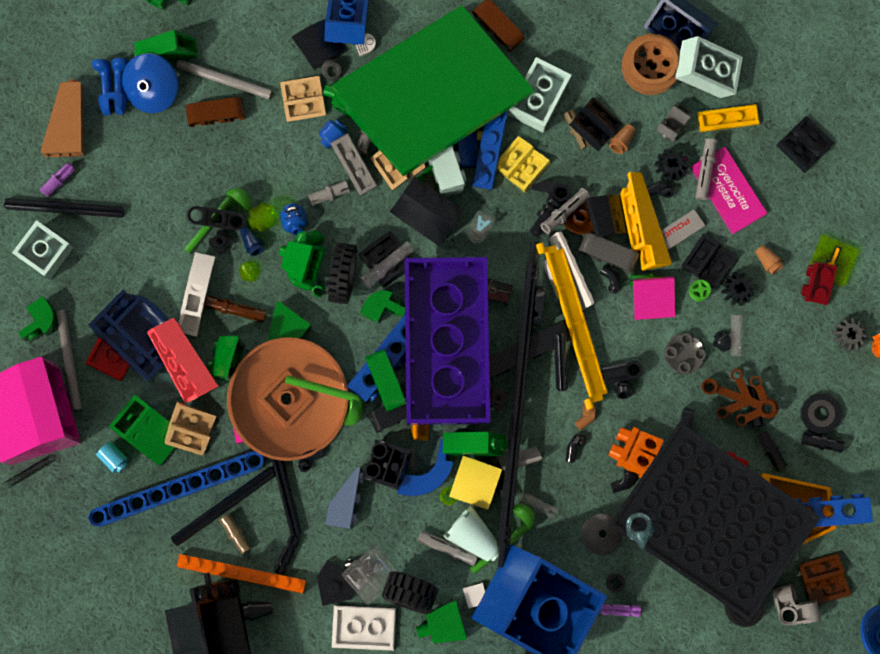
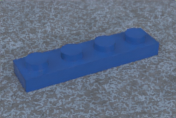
M508 111L484 125L473 187L493 190Z

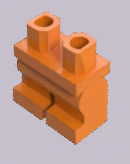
M621 427L616 440L625 443V447L623 448L613 443L608 455L618 461L617 466L621 468L623 466L626 470L639 474L638 477L641 478L658 454L664 440L639 431L635 427H633L632 431Z

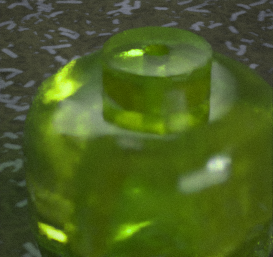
M252 261L244 262L238 270L243 281L248 280L250 283L256 281V277L260 275L257 264Z

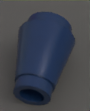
M250 225L240 230L247 253L251 256H257L265 250L264 242Z

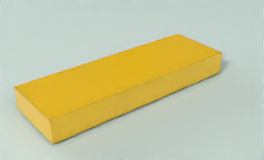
M757 104L697 113L700 132L760 124Z

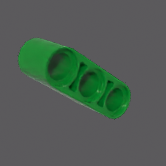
M383 349L365 356L386 411L388 412L405 405L404 395L385 350Z

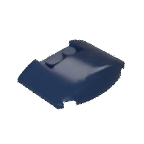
M122 290L88 326L127 362L137 374L149 381L161 369L164 363L147 332L169 319L155 304L138 294L137 296L126 293V290Z

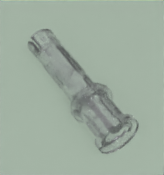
M405 241L404 244L379 264H372L371 269L358 276L362 284L370 290L375 282L379 279H384L386 272L411 252L415 251L413 247H410L411 244Z

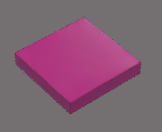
M673 276L633 279L635 320L675 317V286Z

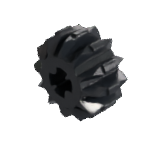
M672 148L671 152L665 149L663 154H658V161H655L654 165L659 167L656 169L657 174L663 173L661 176L662 180L668 176V182H672L673 177L676 181H679L680 176L684 177L687 174L685 170L689 168V165L685 162L688 158H681L682 151L676 154L675 148ZM674 162L675 166L670 168L668 165Z
M734 272L733 277L730 275L726 276L727 282H722L721 284L726 288L721 290V294L727 293L728 296L724 300L728 301L731 298L732 306L736 302L739 306H743L744 302L749 303L751 301L750 297L755 296V293L750 289H754L756 285L749 284L752 281L751 277L745 280L746 273H741L739 277V274ZM737 285H740L739 289H742L739 293H736L737 289H734Z

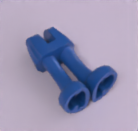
M115 58L112 60L114 92L111 91V62L105 59L92 61V68L99 72L102 79V95L98 98L103 116L112 114L111 99L115 100L116 115H123L125 112L127 95L123 93L122 74L129 59Z

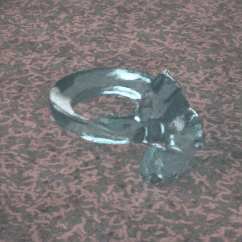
M635 513L626 521L627 536L630 540H634L640 548H645L648 538L652 537L654 533L651 518L644 513ZM641 517L645 519L647 527L644 531L635 532L632 530L631 522L635 518Z

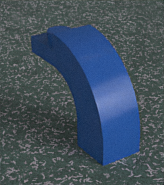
M443 439L440 441L438 457L433 469L420 476L405 474L397 492L398 495L411 497L426 495L439 488L445 482L451 472L453 462L446 461V457L450 458V455L443 454Z

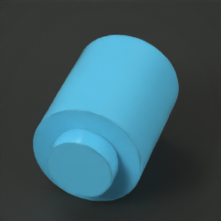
M111 441L106 443L96 453V456L112 473L116 471L120 473L128 465L126 463L128 458Z

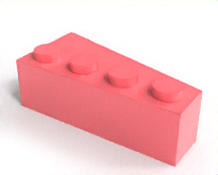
M174 318L147 332L185 404L219 387L183 333L181 325Z

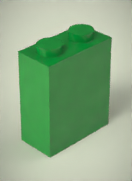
M492 432L443 433V454L454 456H505L507 449L505 435Z

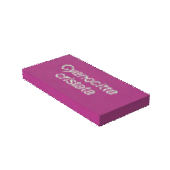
M723 147L715 152L716 163H713L708 197L733 235L767 215V212L726 147ZM701 161L690 167L697 179L700 174Z

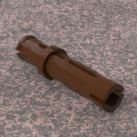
M207 295L204 306L205 308L220 311L225 315L227 313L261 323H264L267 310L232 302L227 298L224 300Z

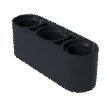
M193 206L186 212L187 221L193 225L237 231L241 230L246 224L244 215L238 212ZM192 210L200 212L201 217L198 221L191 219L190 214ZM213 213H218L221 217L218 224L211 222V215ZM233 216L240 218L241 223L238 227L231 225V218Z

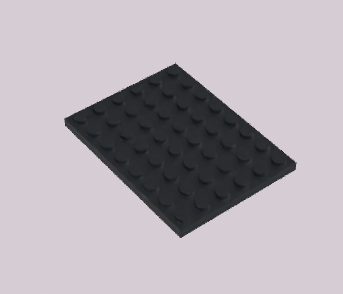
M679 422L609 525L750 622L821 517Z

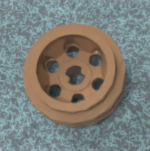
M646 34L637 37L628 45L622 58L621 71L625 81L633 90L643 95H658L666 92L677 81L675 77L680 51L669 38L660 34ZM653 50L659 52L660 54L655 55L653 53ZM644 51L646 56L640 57L638 53ZM665 60H667L669 66L665 67L662 63ZM634 64H638L640 69L636 70ZM651 64V67H655V70H650V67H646V65ZM658 74H663L664 77L658 79V78H657V75H658Z

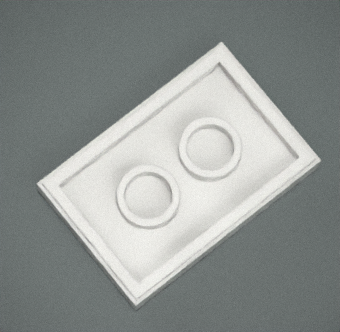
M334 606L332 648L394 651L396 608Z

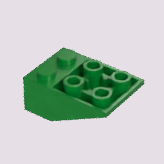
M137 395L131 398L109 425V428L159 466L163 464L175 449V447L164 443L170 421Z

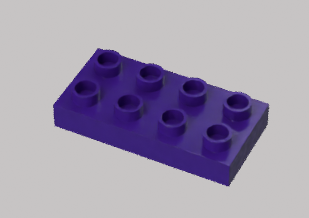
M487 257L405 258L407 425L490 424Z

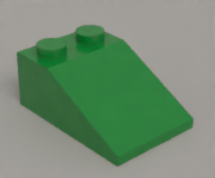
M220 336L219 340L214 342L212 350L215 353L213 361H209L207 370L214 379L230 382L235 368L241 361L245 344L239 337Z

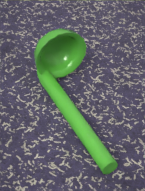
M230 189L225 193L227 196L217 208L227 210L232 202H234L243 210L249 212L251 198L243 189ZM213 213L211 215V222L215 224L219 220L220 215ZM202 226L184 250L191 254L212 227Z
M289 375L286 376L285 383L350 400L344 426H353L361 420L364 405L360 396L355 393Z
M525 504L514 505L513 511L522 521L523 525L511 534L510 545L528 530L531 531L535 525V513L532 508ZM480 559L470 569L476 574L492 560L490 559L487 562Z

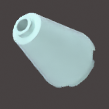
M471 506L460 515L452 525V528L444 534L448 541L487 562L490 559L494 561L498 557L499 546H497V540Z

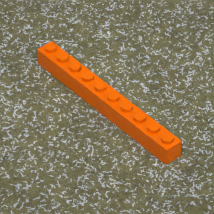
M179 554L177 567L201 573L210 572L211 575L304 594L306 580Z

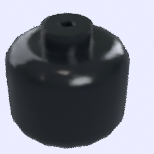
M727 330L718 331L713 336L715 338L713 345L722 352L730 350L734 345L735 339Z

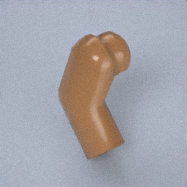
M585 402L583 403L582 417L574 422L579 430H582L595 420V404V408L587 410Z

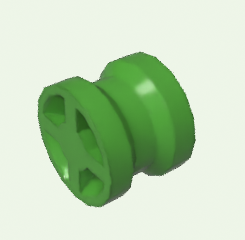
M697 280L689 288L690 297L698 302L704 301L711 293L710 284L705 280Z

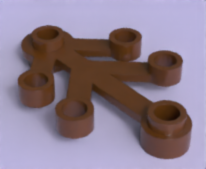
M740 369L731 371V378L735 380L740 393L719 386L718 382L711 378L704 380L702 383L704 393L708 395L717 393L738 401L727 407H719L716 415L720 419H726L729 414L747 406L757 409L746 415L739 414L735 419L739 426H745L749 421L760 416L769 419L778 414V403L774 399L768 398L762 386L763 380L759 376H753L750 379V385L756 389L760 401L752 398L743 379V371ZM735 371L741 373L740 378H734L733 374ZM755 378H758L760 380V384L758 386L753 385V380ZM709 383L714 384L712 391L707 389ZM770 404L772 406L771 412L765 411L766 405ZM721 409L726 410V415L724 417H721L719 415V411ZM739 417H745L746 422L740 424L738 421Z

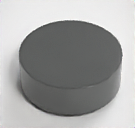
M329 59L323 63L321 72L326 79L336 80L342 73V66L336 60Z

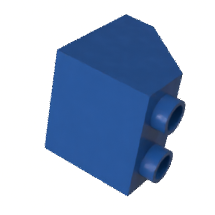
M510 545L504 566L498 567L471 619L533 654H577L607 596L544 559Z

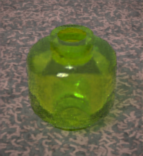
M263 202L249 210L250 218L247 221L252 229L257 228L258 231L264 232L276 225L278 215L271 204L268 205Z

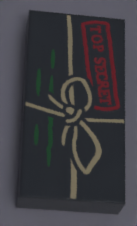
M488 278V300L508 305L513 285Z

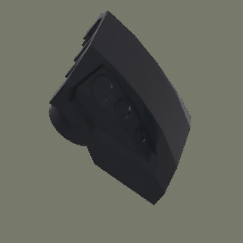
M375 440L370 461L365 467L364 473L366 475L363 474V479L399 490L407 471L412 451Z

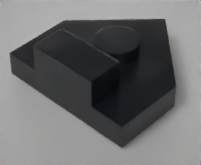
M329 560L326 561L316 577L322 606L351 600L362 584V581Z

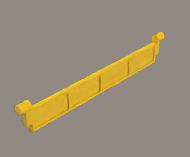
M544 242L536 244L539 255L545 253L589 395V398L584 400L586 409L595 408L593 403L604 400L602 395L607 394L608 391L564 249L557 250L556 245L545 247Z

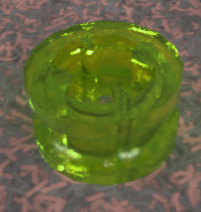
M445 487L440 492V500L445 505H453L457 501L454 498L451 499V502H446L447 499H443V495L446 494L447 490L451 491L452 487Z

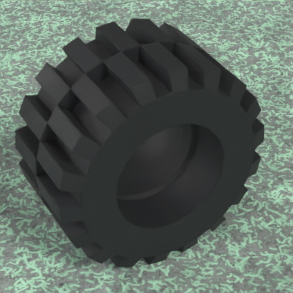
M392 571L389 573L381 596L386 601L421 614H430L439 589L435 585L417 577Z

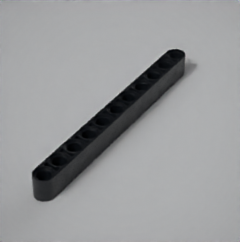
M566 320L531 336L529 360L546 354L549 350H554V334L557 332H564L566 334V342L572 341ZM518 343L489 356L490 380L496 375L499 376L510 371L509 369L513 367L516 368ZM406 404L388 412L385 406L370 412L368 417L375 432L379 433L382 429L392 427L400 423L401 420L407 419Z

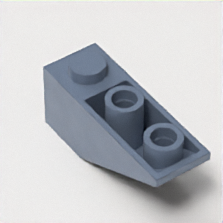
M361 467L355 469L329 503L325 525L351 529V525H356L357 513H354V508L360 502L361 493H358L357 490L358 484H363L364 474L361 472Z

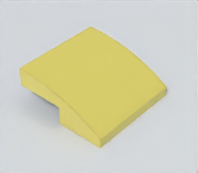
M518 136L500 156L497 171L526 193L551 162L534 150L531 144Z
M463 456L449 497L488 510L502 469Z

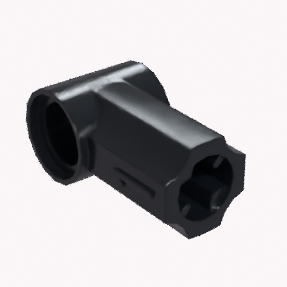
M630 361L628 363L602 367L601 371L605 385L638 379L643 373L642 364L638 361ZM629 366H635L638 369L636 376L629 374Z

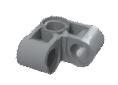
M793 584L772 589L779 619L784 625L821 621L817 600L797 604V596ZM786 610L794 612L795 618L793 621H787L784 618Z

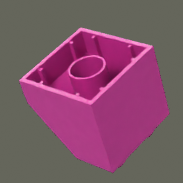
M41 356L18 363L0 373L1 463L14 465L81 444L60 366Z

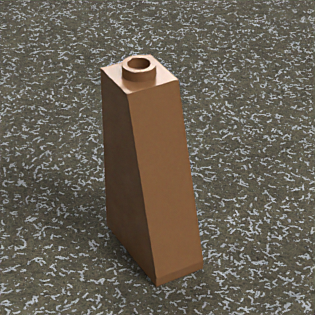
M69 79L66 82L60 83L41 148V154L45 158L85 156L84 86L78 80Z

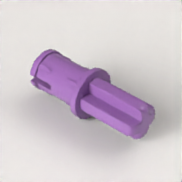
M66 163L55 175L51 174L52 177L39 188L40 191L49 198L57 188L64 185L63 182L75 171V168L70 163Z

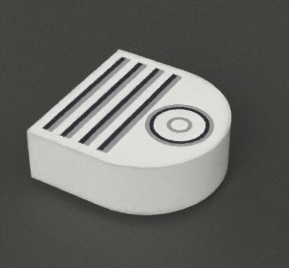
M366 33L364 45H356L359 56L372 53L376 47V42L372 35Z

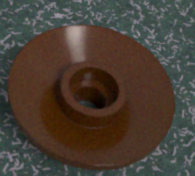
M586 201L566 218V222L563 223L573 233L589 234L594 231Z

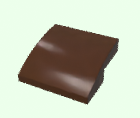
M838 553L798 565L809 601L817 600L818 605L851 596L844 576L845 570Z

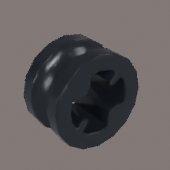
M612 574L607 578L606 586L611 592H620L625 587V580L619 574ZM614 577L619 578L618 582L621 583V586H617V589H613V585L610 584L611 579L615 580Z

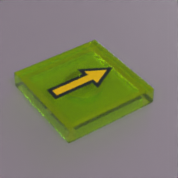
M822 234L809 264L812 265L814 260L838 266L834 284L844 287L859 249Z

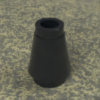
M247 601V603L242 604L244 620H249V622L273 614L271 602Z

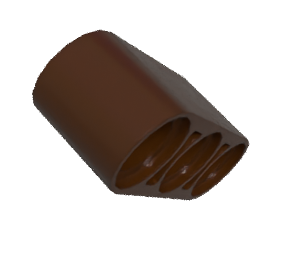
M484 0L472 10L474 17H478L481 20L480 23L494 34V38L501 45L504 44L508 48V52H511L525 40L522 32L491 0Z
M240 97L186 105L189 127H195L198 124L205 126L212 125L214 122L227 123L234 122V119H240V121L245 119L243 99Z

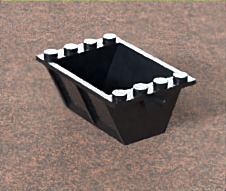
M210 572L204 573L205 584L189 589L192 604L165 610L173 654H251L239 595L240 587L237 580L212 583Z

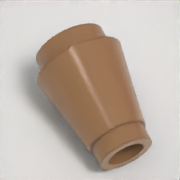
M626 124L610 140L609 147L617 154L626 152L636 132L635 128Z
M762 245L755 251L767 273L770 272L773 275L784 266L782 263L783 259L765 245Z

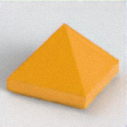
M412 425L411 433L414 440L429 441V425Z

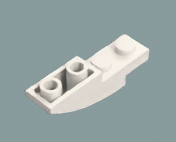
M195 252L179 320L184 334L198 335L214 265V256Z

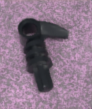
M539 182L532 185L531 190L549 194L546 200L547 205L542 206L543 211L538 210L536 213L538 219L530 229L531 234L534 236H541L543 233L540 226L541 223L546 221L555 209H559L561 205L569 200L571 191L569 186L564 183ZM562 190L567 196L558 198L556 192Z

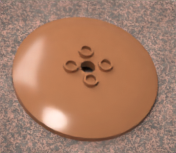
M290 337L266 341L248 352L235 368L227 391L229 417L234 430L241 440L255 452L265 457L282 461L304 459L325 448L341 429L348 408V400L285 383L286 376L289 375L348 391L340 366L326 350L313 342ZM284 393H289L291 396V401L288 404L281 402V396ZM314 450V451H312V452H310V453H307V454H304V455H303V453H305V452H307V451Z

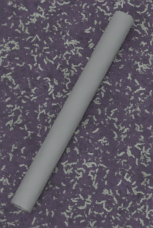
M181 59L176 64L177 69L269 100L273 92L270 89Z
M66 310L56 311L71 408L72 411L82 409L67 314Z

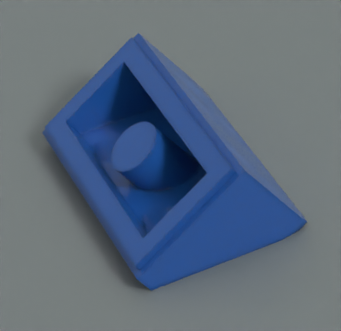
M477 130L458 141L459 168L476 167Z

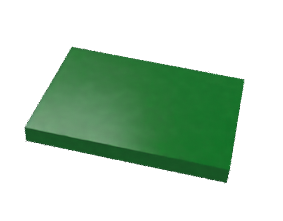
M463 5L332 85L333 93L345 107L346 113L403 177L534 94V89Z

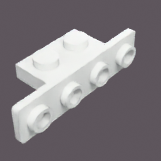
M559 231L550 237L549 241L552 246L556 245L557 250L564 249L582 310H585L594 304V300L576 264L575 257L568 247L566 238ZM545 259L541 263L558 298L547 259Z

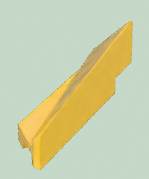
M628 172L629 182L627 188H622L620 196L631 249L635 252L640 251L642 271L669 266L672 262L643 175L640 172Z

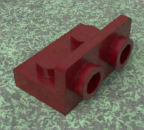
M813 260L812 265L809 264L807 267V284H803L801 296H804L803 300L828 306L838 266Z

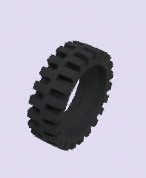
M348 243L336 244L328 284L329 302L349 303L357 260L356 245Z

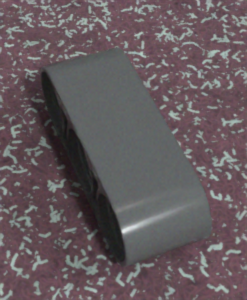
M591 233L584 235L578 249L580 254L583 255L585 253L589 255V258L599 262L604 261L608 263V266L618 270L620 268L626 270L628 274L633 272L639 254L635 251L604 238L596 237V235Z

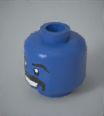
M294 203L288 204L281 211L280 220L285 232L297 235L308 226L306 212L302 206Z

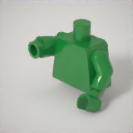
M316 230L309 232L300 231L295 241H289L287 246L283 245L279 249V255L283 257L281 267L287 272L292 285L306 291L311 290L315 297H321L323 294L318 293L317 288L325 290V285L320 283L314 286L312 284L316 282L326 249L325 247L317 246V244L323 243L324 235Z

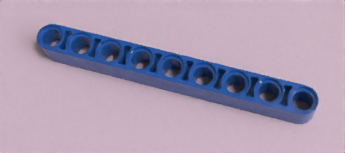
M255 451L116 500L91 510L88 516L89 522L93 526L104 527L261 470L265 465V458ZM253 456L260 457V464L256 467H252L250 464V459ZM234 463L241 465V470L237 474L231 472V466ZM215 470H220L222 474L218 481H214L211 477L212 472ZM195 477L202 479V484L198 488H194L192 485ZM176 484H181L182 492L179 495L173 493V487ZM157 491H161L163 494V498L159 502H156L153 498L154 493ZM137 498L143 500V506L140 509H136L134 506V501ZM118 505H122L124 508V512L120 516H117L114 511ZM98 512L104 514V520L101 523H97L95 520Z

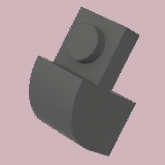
M677 102L667 117L661 122L657 132L665 139L674 142L694 112Z

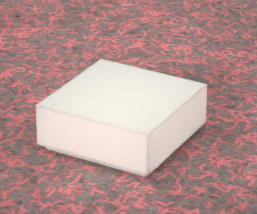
M483 583L463 588L468 608L476 607L480 603L485 593Z

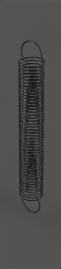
M19 473V475L17 474V475L13 476L12 478H15V477H18V476H21V475H24V474H20V473Z

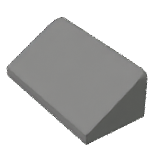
M536 446L519 451L518 467L541 461L542 457ZM507 455L498 457L503 472H505Z

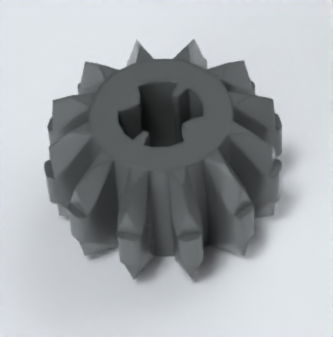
M844 318L841 320V324L837 323L835 325L837 330L833 331L832 335L838 336L833 341L834 343L841 342L838 347L839 349L845 347L846 352H850L851 349L858 351L859 346L863 347L865 345L862 339L868 338V335L863 334L867 328L859 327L862 323L860 320L855 323L854 318H850L849 321ZM853 332L854 336L848 338L847 333Z

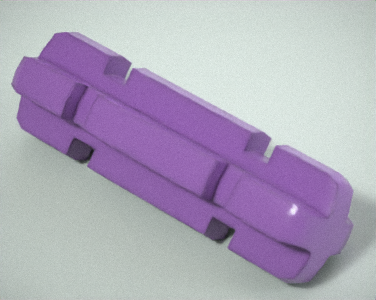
M603 604L601 614L640 617L641 606L632 605L630 607V605L619 604L610 606V604Z

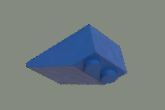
M328 0L325 20V41L364 45L369 0Z

